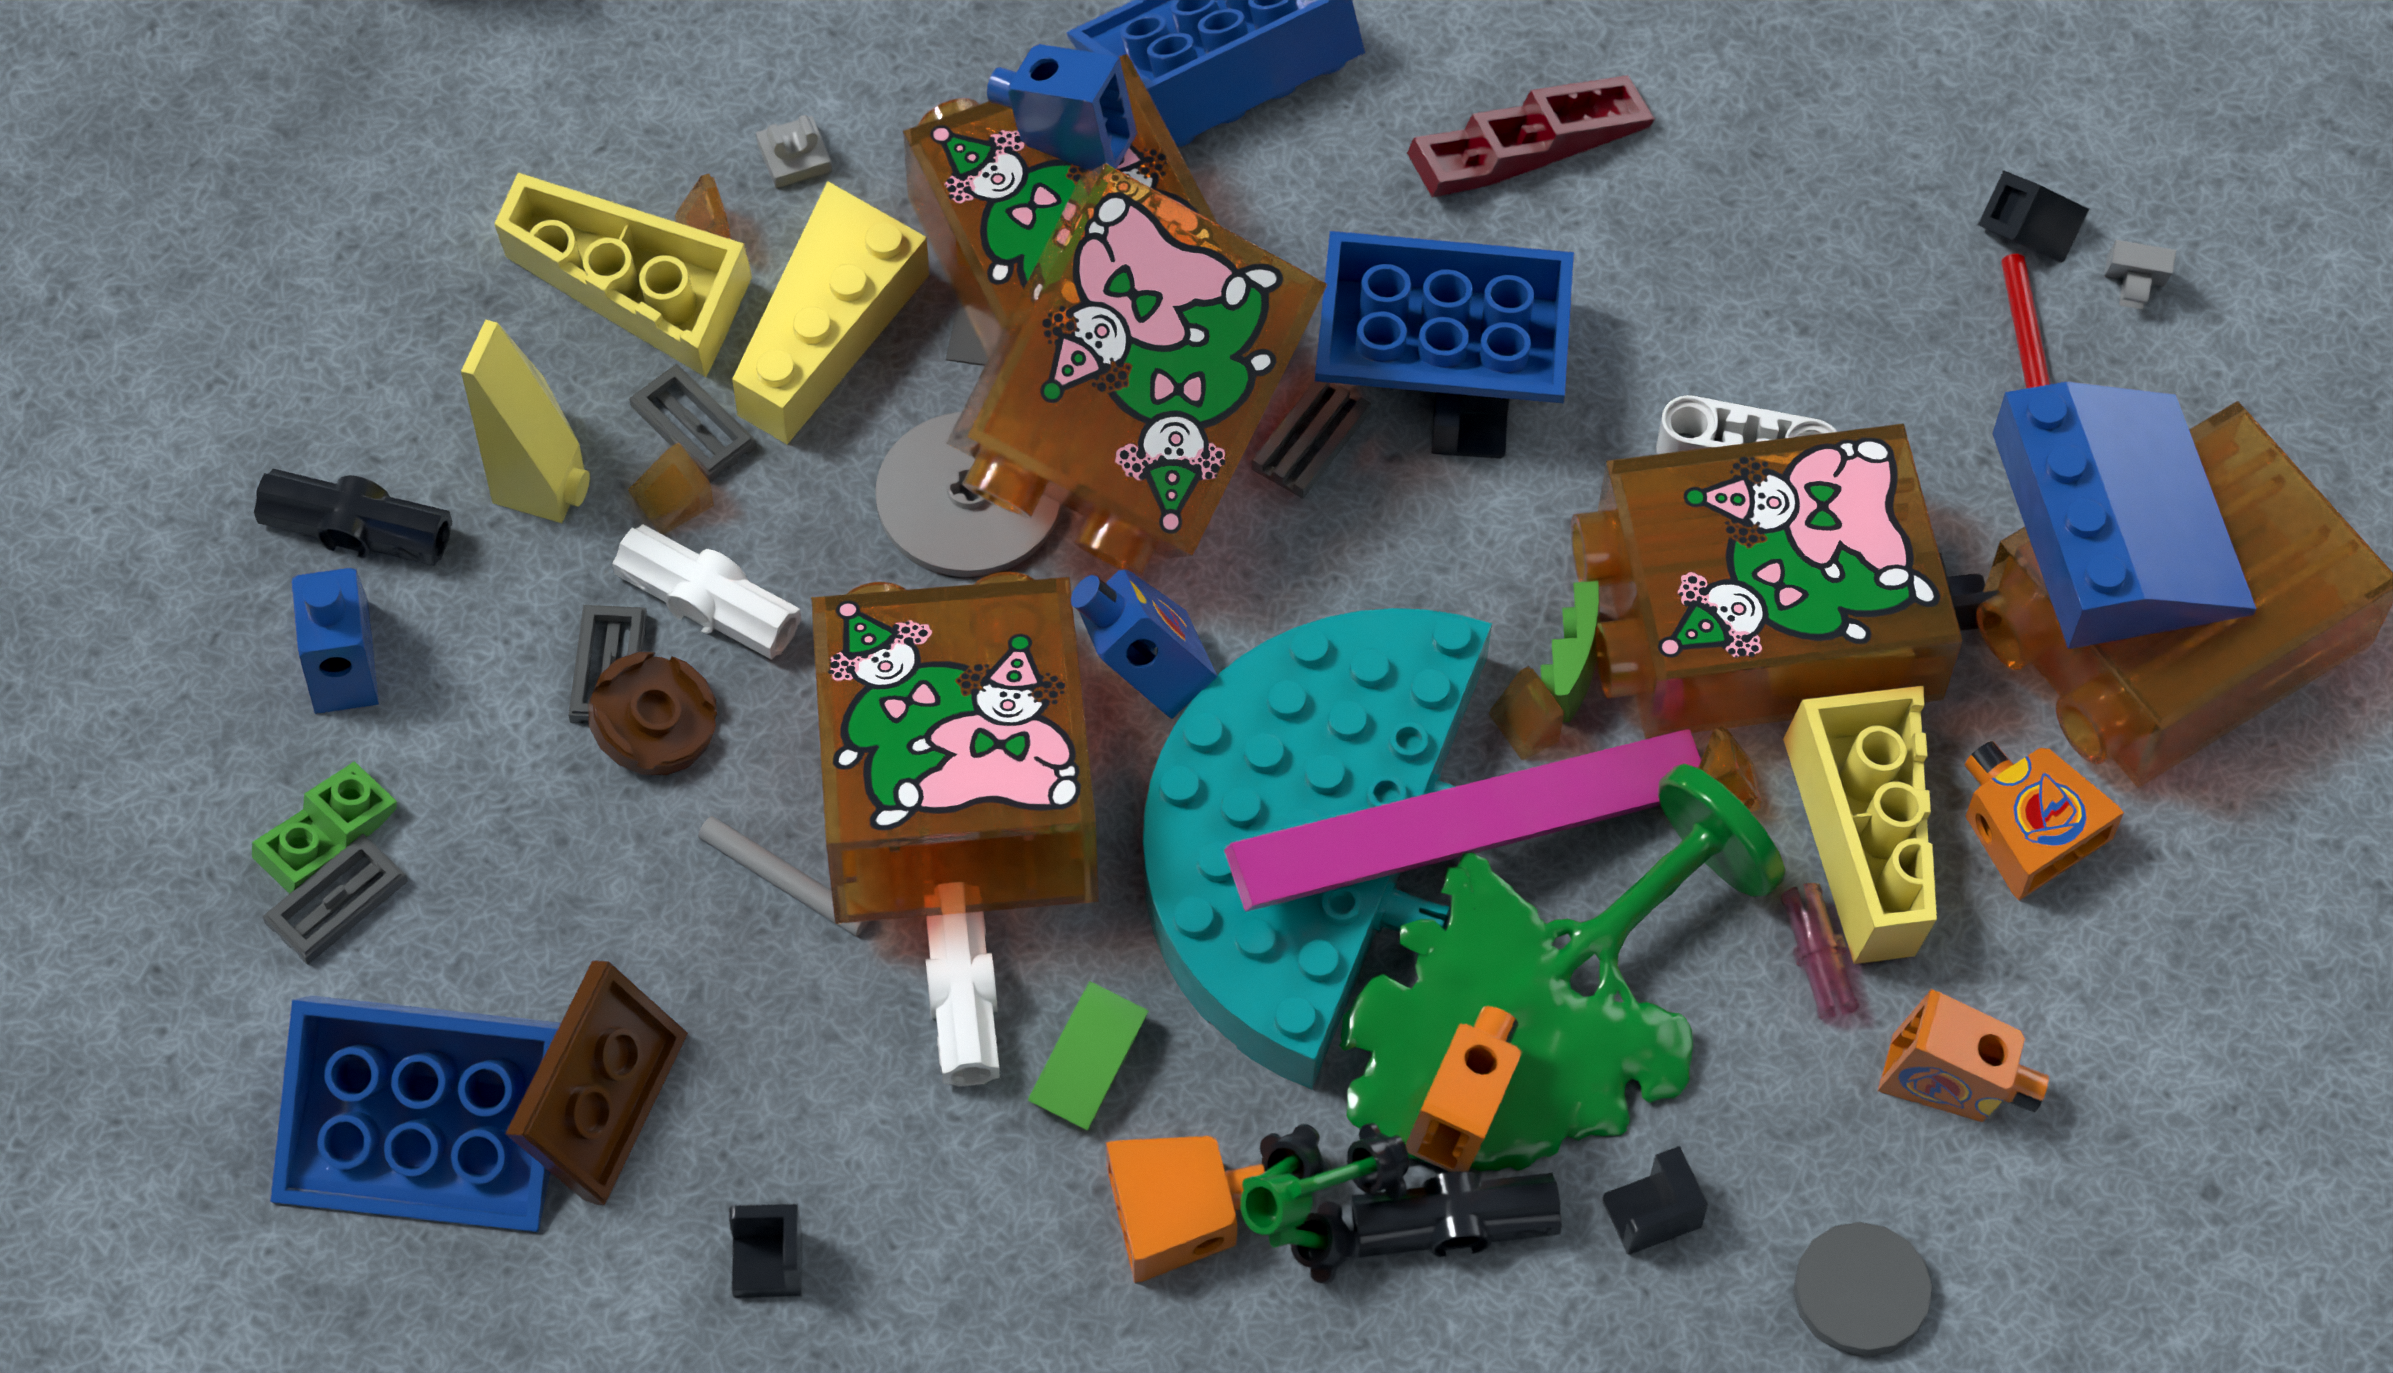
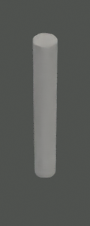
M714 816L709 817L703 823L698 834L701 840L857 937L871 920V915Z

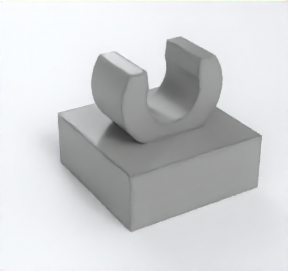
M799 116V120L779 126L773 124L766 130L756 132L758 147L775 188L832 172L830 157L813 116Z
M2115 240L2107 254L2104 276L2123 279L2119 306L2143 310L2144 303H2148L2151 284L2164 287L2171 277L2176 250Z

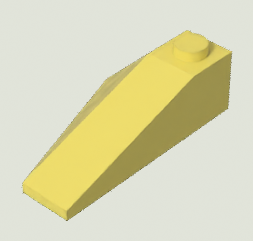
M485 320L461 370L492 503L562 523L570 505L579 507L582 504L589 487L590 473L584 470L579 442L544 376L497 322Z

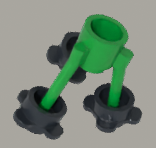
M1368 1123L1360 1128V1140L1353 1142L1348 1149L1347 1165L1333 1170L1328 1163L1323 1161L1320 1149L1318 1148L1320 1136L1318 1131L1311 1125L1300 1124L1294 1128L1293 1133L1284 1136L1270 1133L1260 1143V1153L1263 1156L1262 1165L1265 1172L1261 1175L1245 1178L1242 1182L1243 1192L1240 1207L1245 1223L1252 1231L1261 1235H1268L1269 1243L1274 1248L1290 1244L1296 1261L1302 1266L1311 1268V1278L1317 1283L1328 1284L1332 1282L1336 1276V1269L1348 1258H1355L1357 1256L1361 1240L1359 1234L1356 1231L1349 1230L1342 1219L1343 1210L1338 1203L1323 1202L1319 1205L1317 1213H1310L1313 1204L1312 1193L1353 1180L1355 1185L1367 1194L1385 1190L1388 1197L1392 1200L1400 1199L1406 1194L1407 1185L1403 1178L1409 1168L1406 1145L1398 1135L1389 1137L1381 1133L1375 1123Z

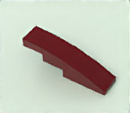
M1628 75L1530 90L1522 106L1472 113L1463 130L1414 137L1407 155L1433 198L1482 188L1505 181L1651 127L1655 118Z

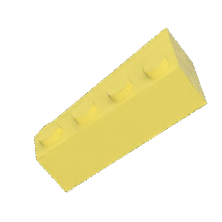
M517 173L494 223L506 258L704 377H707L752 279L744 243L521 173Z
M827 181L732 378L737 416L788 444L929 276L927 237Z
M1923 686L1804 699L1783 738L1854 964L1916 956L1937 920L1933 844L1928 842L1927 819L1931 813L1930 791L1925 790L1924 761L1927 758L1926 733H1922L1921 711L1925 706Z

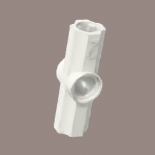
M643 524L639 528H631L619 544L618 553L612 563L615 575L666 602L668 609L676 618L681 620L683 616L694 620L704 626L701 631L705 634H709L716 629L771 660L776 655H781L795 636L796 629L801 621V613L798 607L749 582L741 568L725 555L709 549H705L700 554H697Z
M963 884L940 886L933 893L924 895L930 959H926L931 1019H937L940 1073L942 1072L943 1084H953L958 1087L986 1084L993 1079L1000 1078L993 1017V1012H998L992 953H986L983 902L980 898V890L967 888Z

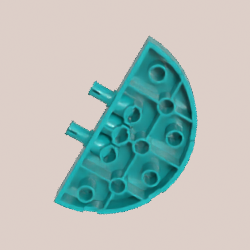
M1388 608L1334 615L1297 626L1264 641L1237 658L1217 674V677L1186 708L1174 725L1160 752L1150 780L1144 810L1143 877L1149 919L1163 959L1179 988L1197 1012L1224 1037L1234 1043L1239 1051L1275 1074L1311 1090L1321 1070L1376 931L1381 932L1382 928L1385 927L1400 932L1401 925L1420 919H1434L1445 930L1451 907L1397 890L1396 882L1400 873L1245 912L1224 849L1232 842L1456 787L1440 781L1441 771L1488 658L1492 623L1459 614L1434 610Z

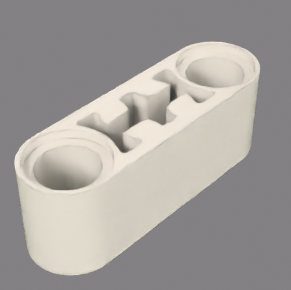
M1680 396L1671 400L1663 410L1656 450L1660 460L1672 470L1720 480H1729L1735 474L1741 476L1740 470L1744 467L1748 468L1750 472L1754 470L1751 464L1758 462L1761 465L1760 469L1754 470V474L1750 473L1747 476L1751 482H1755L1753 476L1756 474L1761 475L1762 480L1755 482V484L1762 483L1764 478H1767V476L1762 474V469L1769 468L1783 474L1793 458L1801 452L1816 445L1836 444L1841 440L1838 432L1830 424L1822 420L1697 396ZM1687 433L1695 436L1696 438H1685L1678 434ZM1719 438L1722 439V441H1714V439ZM1775 449L1782 450V453H1777L1774 451ZM1741 457H1747L1749 459L1748 464L1743 465L1740 463L1739 459ZM1762 462H1767L1768 466H1762ZM1739 463L1740 469H1734L1733 464Z

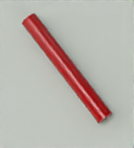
M2010 254L2001 260L2026 389L2050 385L2026 260L2022 254Z

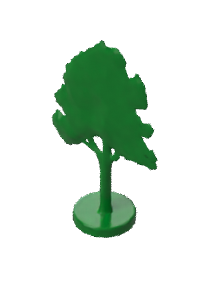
M1685 763L1673 767L1660 779L1657 795L1664 814L1682 841L1664 855L1641 879L1604 912L1584 922L1567 918L1555 919L1546 924L1539 917L1538 909L1531 903H1527L1513 890L1511 885L1507 884L1492 871L1487 859L1473 852L1463 853L1457 867H1447L1445 885L1441 893L1452 896L1450 921L1446 931L1434 919H1420L1400 927V944L1419 954L1415 965L1418 976L1416 984L1410 989L1384 974L1374 977L1354 999L1353 1006L1343 1015L1342 1042L1338 1046L1344 1051L1357 1047L1372 1052V1056L1365 1069V1074L1352 1081L1347 1090L1346 1117L1352 1125L1359 1129L1365 1124L1375 1123L1381 1133L1389 1137L1398 1135L1406 1145L1459 1024H1468L1474 1027L1481 1009L1491 1006L1508 1012L1519 1022L1511 1044L1518 1047L1522 1054L1470 1168L1482 1172L1487 1170L1500 1171L1501 1169L1511 1167L1519 1171L1528 1168L1536 1159L1545 1156L1551 1157L1558 1153L1562 1141L1567 1136L1579 1141L1589 1135L1604 1137L1621 1136L1624 1134L1630 1122L1625 1099V1085L1631 1079L1639 1081L1642 1098L1648 1103L1659 1099H1674L1679 1096L1690 1082L1693 1038L1692 1029L1682 1014L1668 1012L1648 1002H1637L1619 970V952L1629 933L1655 907L1672 895L1704 863L1737 891L1755 898L1769 895L1784 881L1786 869L1779 850L1765 828L1733 793L1703 770ZM1568 934L1571 938V941L1562 949H1557L1551 945L1558 937ZM1595 954L1600 960V984L1595 995L1583 997L1571 989L1570 979L1573 972ZM1617 991L1623 1002L1615 1001L1614 997ZM1408 1153L1409 1158H1413L1424 1163L1431 1164L1423 1159H1420Z

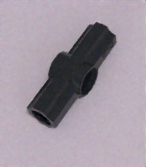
M272 469L270 473L263 474L256 491L257 498L254 515L258 524L316 537L319 543L331 551H334L336 546L359 551L357 557L365 558L369 555L370 551L435 566L442 559L449 542L452 526L450 511L390 497L388 492L380 485L360 476H342L336 484Z
M1449 1172L1429 1178L1419 1188L1407 1189L1405 1196L1397 1200L1390 1199L1386 1191L1373 1194L1351 1195L1353 1229L1359 1234L1361 1240L1358 1257L1431 1249L1433 1255L1446 1257V1250L1470 1247L1472 1248V1254L1487 1249L1491 1242L1548 1237L1561 1234V1203L1553 1172L1481 1180L1479 1175L1471 1172Z

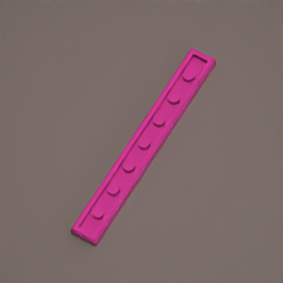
M1685 729L1232 842L1224 849L1244 910L1248 912L1458 858L1463 853H1478L1661 806L1657 795L1659 781L1673 767L1685 763L1704 772L1705 769L1690 729Z

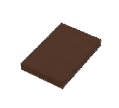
M592 960L505 1134L580 1198L596 1205L605 1206L688 1032L609 961Z

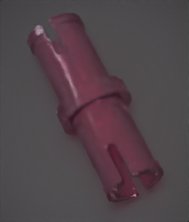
M1818 883L1803 884L1808 911L1804 910L1797 886L1785 891L1780 898L1785 906L1797 944L1792 953L1796 965L1805 969L1817 1007L1818 1018L1826 1019L1836 1016L1834 1011L1835 1004L1830 991L1836 993L1842 1015L1852 1013L1859 1008V1002L1854 995L1842 957L1846 954L1847 948L1843 937L1834 933L1822 895V887Z

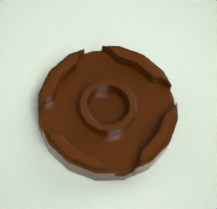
M637 652L619 658L600 674L588 703L589 728L599 748L618 765L642 775H669L690 767L706 751L716 727V698L706 679L689 663L673 656L668 660L663 657H654L656 652Z

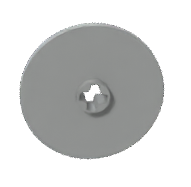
M967 411L945 414L927 420L912 428L889 450L882 462L876 481L875 493L879 520L893 545L914 563L937 573L957 577L991 575L1010 569L1025 561L1037 552L1050 537L1057 524L1062 507V480L1059 467L1045 443L1035 433L1016 421L985 412ZM971 482L974 490H978V499L967 501L965 495L960 494L961 484Z

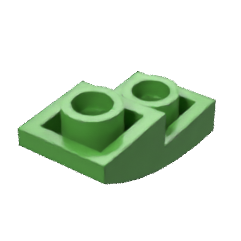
M1599 581L1573 582L1575 607L1562 608L1564 639H1552L1553 664L1540 665L1543 703L1556 702L1557 723L1570 722L1586 696L1595 671L1601 633Z
M354 761L304 793L303 810L253 841L252 858L290 894L360 835L364 834L368 837L377 830L396 810L397 801Z
M1089 981L1028 1101L1089 1130L1149 1010Z

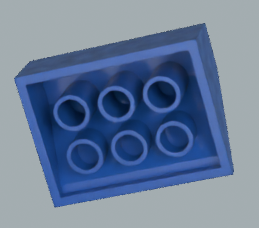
M1133 0L1066 32L1067 37L1077 50L1108 54L1120 58L1137 132L1163 151L1169 148L1185 146L1192 142L1196 135L1218 124L1234 122L1243 117L1247 110L1269 99L1285 97L1291 94L1296 86L1319 75L1337 72L1344 67L1347 61L1365 53L1352 0Z
M1330 231L1315 382L1564 403L1574 252Z
M2061 382L2005 392L1992 434L2068 649L2254 615L2256 611L2255 603L2175 394L2075 382Z
M321 996L293 999L270 1202L538 1232L551 1172L505 1133L561 1023ZM288 1188H296V1189H304V1190H313V1191L294 1190V1189H288Z

